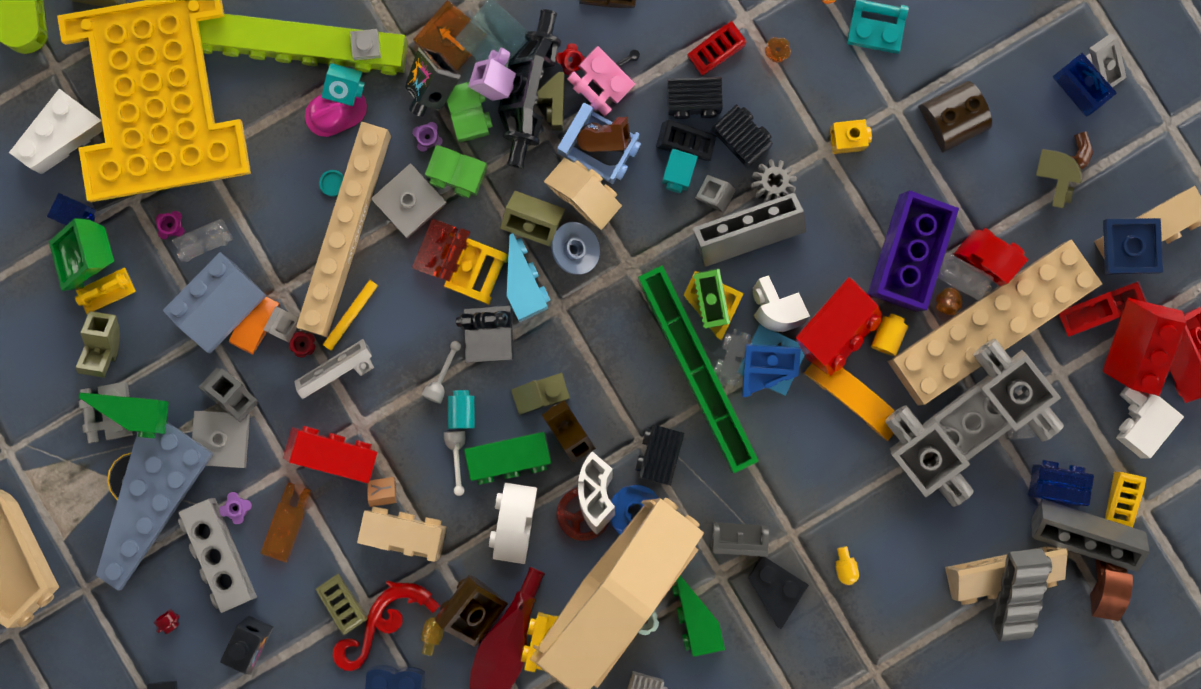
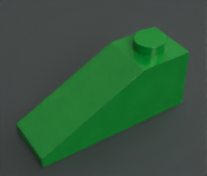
M79 392L81 400L128 431H138V437L155 439V433L165 434L169 401Z

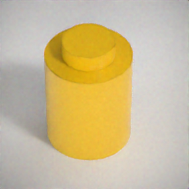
M890 314L889 317L883 316L871 347L879 352L896 357L908 325L904 323L905 319L895 314Z

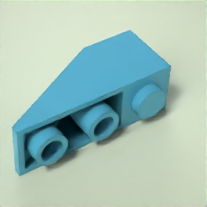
M510 234L507 297L518 321L521 322L547 310L546 302L550 301L545 287L539 288L535 278L539 277L533 262L527 263L523 255L528 251L522 238L516 240L514 234Z

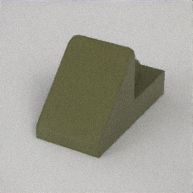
M558 72L537 91L538 100L536 104H552V106H547V122L552 123V130L563 131L564 72Z
M562 373L538 381L534 380L511 389L519 415L570 399Z

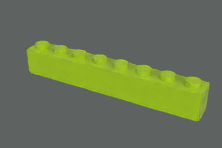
M224 14L225 17L198 21L204 54H212V51H221L223 55L230 57L247 54L250 58L256 60H265V57H272L278 62L291 63V60H298L308 66H318V63L328 64L329 67L330 63L340 66L354 67L355 70L370 72L371 69L381 70V73L385 75H397V72L404 73L408 41L406 36L401 34L379 32L381 58L354 61L350 31H360L359 29Z

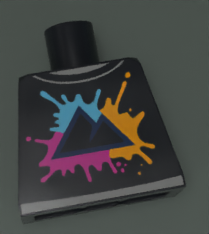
M420 46L416 52L405 88L414 98L409 111L417 116L423 117L428 107L438 110L443 108L461 75L442 53Z
M251 616L246 617L235 628L220 663L244 674L251 675L273 626Z

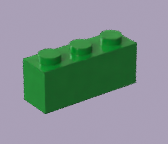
M545 432L464 449L471 481L477 480L478 485L494 482L493 476L504 474L505 479L521 476L520 470L529 468L531 469V474L547 470L546 465L552 464Z

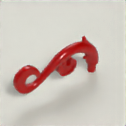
M386 581L390 588L385 590L376 599L367 616L361 655L355 661L349 660L345 654L346 649L351 646L358 647L359 642L352 638L342 639L336 643L333 649L332 656L335 664L344 671L359 669L368 658L376 627L383 633L388 634L397 631L401 627L403 615L398 609H388L389 618L384 619L382 617L383 610L392 601L399 598H410L407 601L409 604L418 602L421 606L424 604L434 613L440 605L431 597L433 594L415 583Z

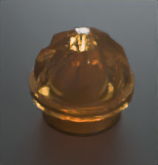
M945 288L936 297V309L943 314L955 315L957 310L962 308V296L954 288Z

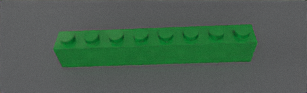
M663 265L639 276L637 279L639 286L731 473H736L759 462Z

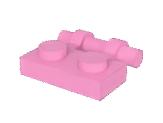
M599 46L579 65L586 74L580 78L575 72H572L567 78L574 86L573 89L578 94L581 93L591 103L590 106L595 111L598 110L604 117L612 110L605 103L606 99L609 97L616 104L635 85ZM591 80L602 90L599 95L588 86Z

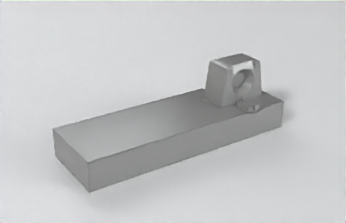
M364 339L295 380L296 391L302 399L306 398L351 369H354L360 376L373 369L374 366L370 359L372 354Z

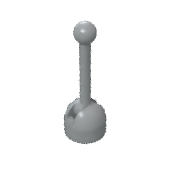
M458 341L451 343V351L437 381L426 385L421 394L422 397L437 404L442 403L445 390L441 383L455 353L461 348V344Z

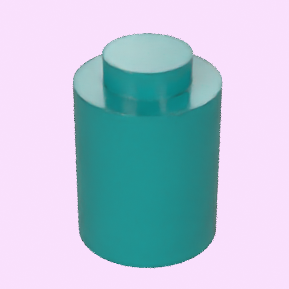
M469 390L453 391V396H448V429L475 428V396H470Z

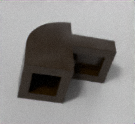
M565 400L552 406L547 412L542 414V417L573 463L596 449Z

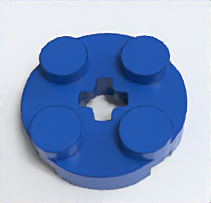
M630 485L623 487L613 496L611 503L615 506V516L610 521L620 535L632 521L628 508H634L635 504H639L641 510L644 506L641 503L642 500L658 499L654 491L642 485Z

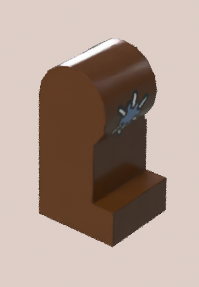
M617 117L611 125L601 126L594 122L588 123L578 133L577 143L579 147L588 152L625 150L631 142L628 117Z

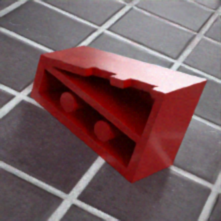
M303 426L302 430L294 427L291 428L283 459L292 464L369 484L378 452L371 449L372 444L356 440L354 445L345 442L346 437L330 433L329 437L319 435L318 429Z

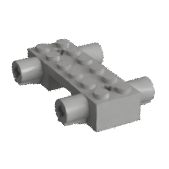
M996 339L988 341L973 354L988 376L925 423L921 424L907 405L894 411L885 420V423L899 439V442L890 448L895 460L925 497L938 489L952 507L962 504L974 492L960 473L970 465L968 460L1011 428L1017 431L1025 424H1028L1040 441L1043 442L1051 439L1064 427L1063 423L1050 408L1052 404L1061 399L1059 394L1023 350L1011 358ZM1019 385L1021 387L1024 385L1021 388L1023 391L1021 395L1018 396L1016 393L1013 395L1016 386ZM928 452H934V459L931 461L928 458L924 460L925 454Z

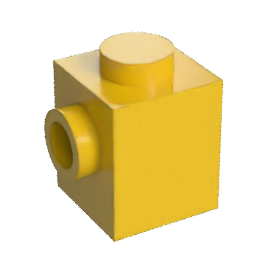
M866 119L836 122L830 127L833 154L865 151L869 143L872 142L871 128L866 126Z

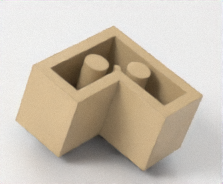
M564 157L544 181L559 198L572 205L588 222L600 230L605 227L622 207L615 198L617 193L605 184L603 186L601 183L603 178L593 169L588 171L578 160L573 163Z

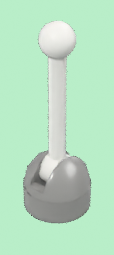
M465 430L444 432L445 444L449 449L453 450L456 479L454 493L457 496L463 495L465 491L464 487L461 486L459 449L464 446L466 440Z

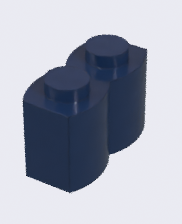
M378 665L372 667L366 673L365 689H424L425 671L417 667H404L398 670L389 665Z

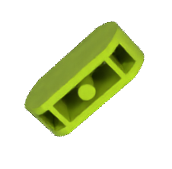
M0 0V42L21 54H29L39 50L48 39L44 1Z

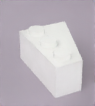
M58 89L9 153L30 169L43 174L70 156L69 153L81 145L85 146L91 142L90 139L103 131L102 120L71 96Z

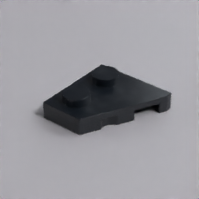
M763 556L760 557L748 576L750 583L768 610L775 625L782 629L809 585Z

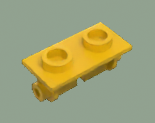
M124 267L84 286L83 289L76 290L78 295L75 296V300L79 306L83 305L88 315L89 311H97L135 293L136 290Z

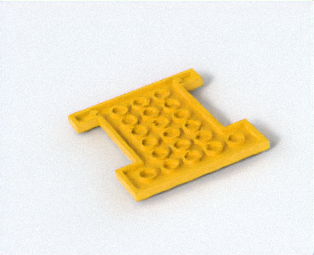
M144 0L57 16L61 42L66 45L89 41L105 143L78 147L87 201L95 202L251 174L242 121L237 119L215 123L198 21L225 17L222 0Z

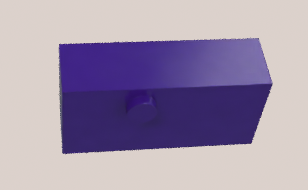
M910 190L899 194L868 295L915 312L926 311L959 208Z

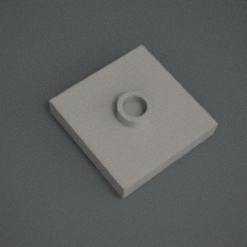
M411 163L371 198L407 239L447 204Z
M194 411L192 439L214 453L206 466L246 468L250 414L240 423L229 413Z

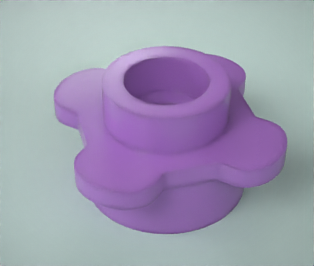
M429 122L426 125L417 126L413 129L412 134L418 141L417 148L419 151L426 152L428 148L442 145L443 140L438 135L436 123ZM430 135V138L426 139L425 136Z
M231 492L227 495L225 505L219 508V513L223 517L227 516L232 519L234 524H241L244 521V516L251 509L252 504L249 500L239 497L236 492ZM234 506L238 507L237 511L233 510Z

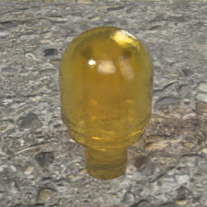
M436 617L428 618L422 628L421 641L424 642L421 653L424 655L432 656L434 646L439 645L443 638L444 630L436 623Z

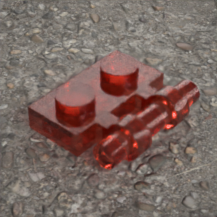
M432 219L412 268L436 278L439 277L443 269L440 278L450 282L453 273H457L459 268L457 263L462 251H466L468 246L466 241L470 232L460 228L456 238L458 228ZM451 246H452V250H451V252H450V255H449L448 259L446 260V258H447V256H448V253H449V251H450V248H451Z

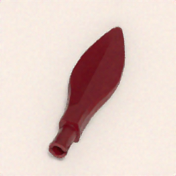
M529 567L520 591L516 592L511 605L499 622L482 640L471 669L470 689H511L524 664V662H521L524 646L527 644L530 615L536 601L535 595L543 576H545L544 572Z

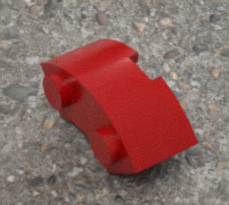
M986 228L983 230H973L953 253L972 272L983 274L1000 287L1007 285L1029 260L1024 256L1025 252L1019 245L1015 243L1009 245Z

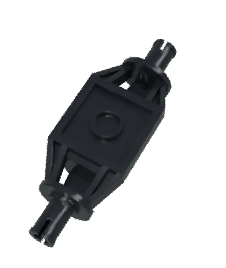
M548 9L540 11L537 31L525 33L527 42L509 60L508 69L516 73L513 81L514 86L508 98L500 99L498 113L505 128L503 138L512 142L507 165L514 168H524L528 146H537L540 143L538 134L543 117L534 113L533 107L538 100L537 89L539 81L543 76L544 68L555 65L557 47L561 46V40L552 35L557 13ZM515 119L518 120L519 132H518V129H517V125H516Z

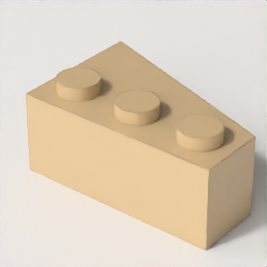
M373 506L372 511H364L357 543L387 551L402 552L408 556L425 557L428 561L432 562L440 559L447 529L446 526L441 525V520L426 517L425 522L414 520V514L399 512L398 516L388 514L389 509Z

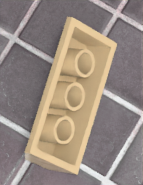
M1055 546L1040 547L1045 555L1050 557L1052 562V572L1049 573L1046 580L1047 588L1057 586V581L1065 580L1067 549ZM1007 554L945 567L952 599L961 601V605L978 602L977 598L987 596L988 599H996L1001 591V579L1005 572Z

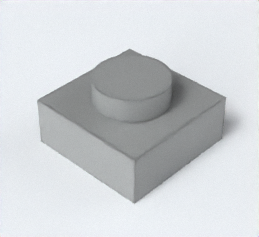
M377 29L350 31L354 61L381 58L379 32Z
M276 306L263 330L289 343L297 329L299 317Z

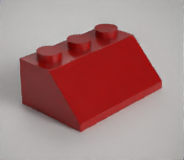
M848 277L796 336V340L805 358L831 377L835 371L843 368L846 358L862 346L867 334L877 329L883 316L879 306L853 279Z
M1127 298L1102 371L1132 390L1160 396L1186 326L1183 311Z
M1201 307L1184 313L1186 326L1169 369L1175 380V389L1185 403L1201 398Z

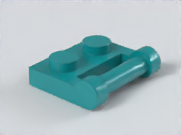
M855 0L847 44L899 54L909 6L900 5L897 7L866 0ZM866 11L897 17L896 24L862 18L861 13Z

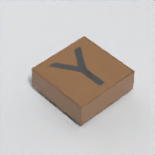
M395 477L369 481V507L397 503Z

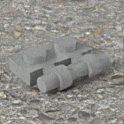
M127 382L98 387V393L102 395L130 397ZM91 388L81 389L80 392L91 393ZM83 400L78 401L79 408L83 409L85 424L82 427L83 433L87 434L88 443L99 442L98 431L105 430L106 440L136 435L135 431H128L104 414H102L103 421L96 422L94 408Z

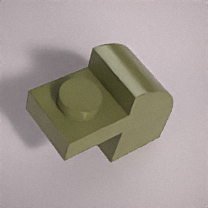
M1042 149L1036 176L1058 179L1052 206L1065 208L1066 203L1071 204L1074 188L1069 187L1070 182H1082L1081 169L1071 156L1062 152Z
M89 311L80 332L84 348L76 365V370L78 374L105 378L110 362H115L118 354L120 328L116 315Z

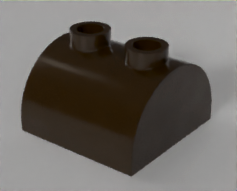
M966 81L918 106L942 153L992 127V117L988 104L977 86L970 81Z
M468 575L467 578L462 579L458 583L457 590L453 596L441 605L440 612L436 616L435 621L444 631L475 647L508 603L486 584L474 576Z

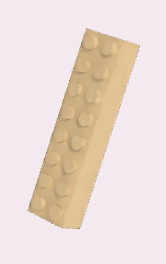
M1071 239L1060 244L1016 274L1007 285L998 286L887 362L917 406L925 405L981 367L973 354L982 345L992 339H996L1003 349L1006 350L1102 285V282Z

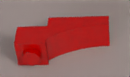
M1139 281L1060 312L1059 316L1068 337L1121 317L1127 298L1147 302Z

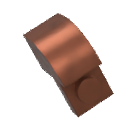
M1096 559L1098 582L1090 593L1092 616L1119 621L1127 610L1131 599L1133 575L1128 574L1126 568Z

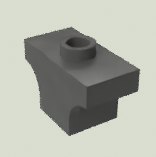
M216 368L198 387L205 395L240 423L259 403L244 388L242 383L223 368L221 370Z

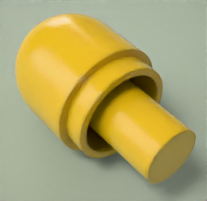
M847 546L837 548L839 560L835 561V568L838 579L845 585H852L859 578L857 562L854 557L850 558Z

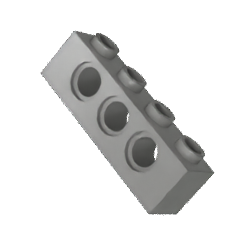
M207 499L178 512L181 517L178 519L180 528L184 534H188L191 541L189 544L190 552L195 559L198 558L202 567L199 570L201 578L205 584H209L212 591L210 598L213 606L216 609L219 608L220 612L223 613L257 598L224 517L219 513L216 499ZM202 524H207L210 528V535L207 539L203 538L200 534ZM213 549H217L221 553V560L218 564L214 563L210 558V553ZM223 574L231 577L232 584L229 589L221 584Z

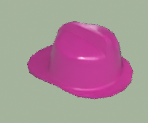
M321 94L310 101L306 108L305 120L311 132L318 136L329 137L336 135L362 121L367 110L366 99L363 95L361 98L356 97L354 105L350 106L321 98Z

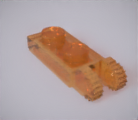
M290 482L284 490L281 502L278 503L260 553L285 563L289 560L304 519L305 507L311 491L304 488L299 496L297 507L289 505L295 490V484Z

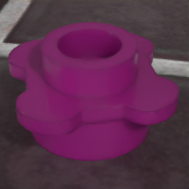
M173 211L171 214L160 213L156 216L155 221L159 230L158 236L161 239L166 240L168 237L175 235L181 237L184 234L185 229L181 226L182 214L178 211ZM169 223H172L171 228L168 227Z

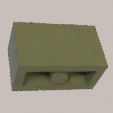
M514 191L506 206L500 229L551 247L554 235L560 227L565 208Z

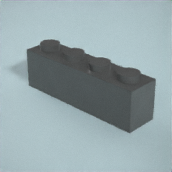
M794 192L693 227L697 249L706 267L805 233L806 224L804 211Z
M1041 499L1031 518L1033 539L1066 548L1067 550L1138 572L1150 552L1145 531Z

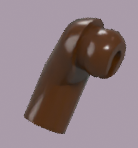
M1087 131L1074 135L1078 152L1072 158L1081 169L1088 166L1093 155Z

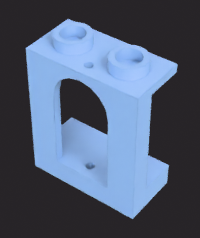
M583 103L557 148L558 154L572 162L578 160L588 171L593 169L604 180L614 184L616 178L621 180L626 173L628 166L625 163L629 156L634 158L641 146V143L638 142L640 134L636 132L634 135L630 132L631 142L624 150V154L618 164L613 166L603 164L574 146L577 142L578 133L588 123L594 122L603 126L611 125L613 122L593 112V107Z

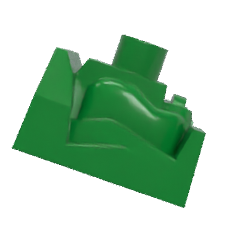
M74 218L49 241L61 291L83 289V282L114 262L105 227L91 220Z

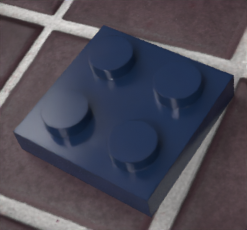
M1161 218L1103 220L1105 274H1159L1163 272Z

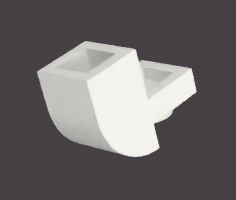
M769 275L758 279L754 285V300L758 305H761L754 316L763 327L775 332H784L802 326L810 317L799 292L779 299Z

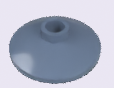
M568 222L557 229L551 242V250L556 263L570 274L582 275L588 273L596 266L599 260V242L593 231L582 223ZM569 247H571V248L573 249V251H574L573 254L571 253Z

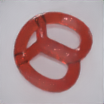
M578 487L568 491L561 498L556 511L557 520L561 529L570 538L578 541H587L601 535L608 527V523L598 534L593 530L580 533V522L585 520L581 509L574 514L565 510L570 500L579 495ZM566 519L572 521L573 529L569 526Z

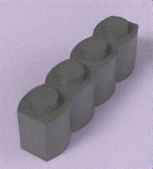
M1042 548L1013 551L1007 554L1005 572L1001 579V591L997 597V609L994 612L992 622L993 630L999 642L1032 638L1034 631L1038 628L1037 618L1039 611H1042L1044 592L1047 591L1046 580L1049 573L1052 572L1051 559L1045 555Z

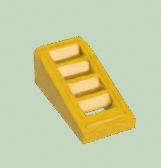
M1114 472L1105 519L1133 528L1145 488L1146 477L1124 472ZM1124 482L1133 483V487H1123ZM1121 492L1131 494L1130 499L1120 497ZM1117 504L1129 505L1128 510L1116 508ZM1114 514L1126 515V521L1113 518Z

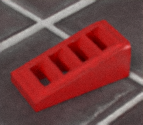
M730 21L689 52L687 56L701 76H704L744 48L746 40L735 24ZM726 34H729L731 38L734 40V45L730 43L728 38L725 36ZM719 39L727 49L725 52L722 51L716 42ZM709 46H711L714 52L717 54L718 57L716 59H714V57L707 49ZM699 53H703L709 61L708 65L704 64L698 56Z

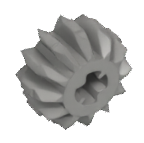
M772 159L768 161L767 167L762 163L759 164L758 170L760 173L753 172L752 178L757 181L751 184V188L760 189L755 194V197L760 198L762 195H765V203L770 201L771 198L774 200L789 195L788 192L794 193L796 187L791 185V183L796 182L797 177L788 176L793 170L790 166L783 170L784 161L782 160L775 167ZM777 178L779 183L777 186L773 185L771 187L768 184L769 181Z

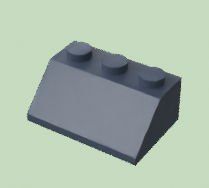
M219 252L163 311L185 334L210 354L267 295L233 261Z

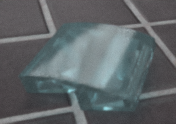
M487 0L456 36L455 40L479 62L489 59L492 50L499 53L501 47L510 52V59L512 54L526 40L525 33L528 31L495 0Z

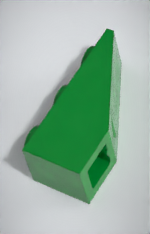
M680 575L673 584L672 591L674 597L679 596L681 607L676 609L679 623H685L687 634L682 635L685 651L691 650L692 656L695 657L725 650L720 623Z

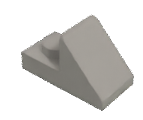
M1109 34L1090 47V53L1081 59L1086 68L1099 74L1102 83L1100 88L1104 92L1126 78L1118 37L1113 34Z

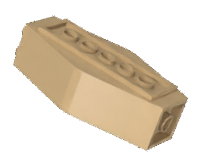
M661 498L642 500L641 503L644 506L588 573L539 646H533L536 650L530 660L567 689L599 687L697 553L698 549L695 546L704 534L698 528L700 524L691 516L686 515L684 517L677 512L678 506L668 498H664V500Z

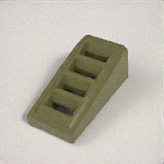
M339 573L316 588L321 600L343 635L368 619L366 613ZM338 584L340 589L328 596L326 591ZM343 593L346 598L334 605L332 600ZM349 602L351 607L340 614L338 609ZM355 612L356 617L346 623L344 618Z

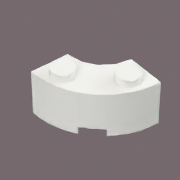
M591 452L580 471L578 494L583 517L589 527L598 534L615 516V506L608 499L607 487L613 478V469L595 453Z
M505 483L503 493L497 494L495 509L500 510L496 532L491 531L489 547L494 548L493 559L525 564L535 508L536 487Z

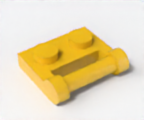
M464 237L444 287L489 305L492 299L490 297L503 263H507L509 255ZM486 256L494 258L479 292L473 288Z

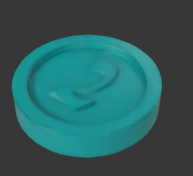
M337 170L324 172L319 180L321 191L327 196L337 197L344 175Z

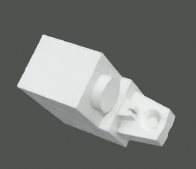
M1126 386L1119 395L1130 404L1128 407L1130 412L1128 414L1132 418L1126 419L1119 427L1121 432L1116 439L1140 458H1151L1184 416L1161 397L1132 390Z

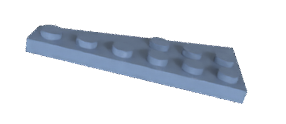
M166 422L165 434L155 433V439L138 437L137 432L96 573L97 577L118 591L123 589L213 456V452L168 422Z

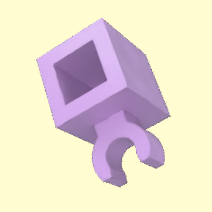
M501 47L499 53L492 50L489 59L476 62L468 87L491 101L508 98L513 90V81L516 75L515 72L504 66L509 60L510 52Z

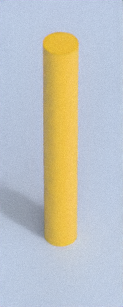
M371 280L367 282L322 344L323 346L332 351L378 287L376 283Z

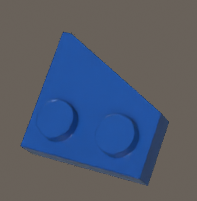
M746 344L742 397L751 396L752 393L761 389H768L777 385L778 382L787 381L799 376L801 348Z

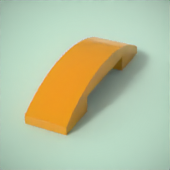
M812 363L804 372L806 376L857 414L886 441L891 438L894 433L885 423V420L895 410L844 368L835 371L831 377Z

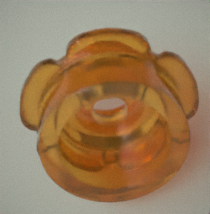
M777 37L771 38L767 42L768 46L765 47L766 56L776 63L783 62L791 54L789 42L783 37L780 39ZM779 47L781 51L777 52L776 48Z

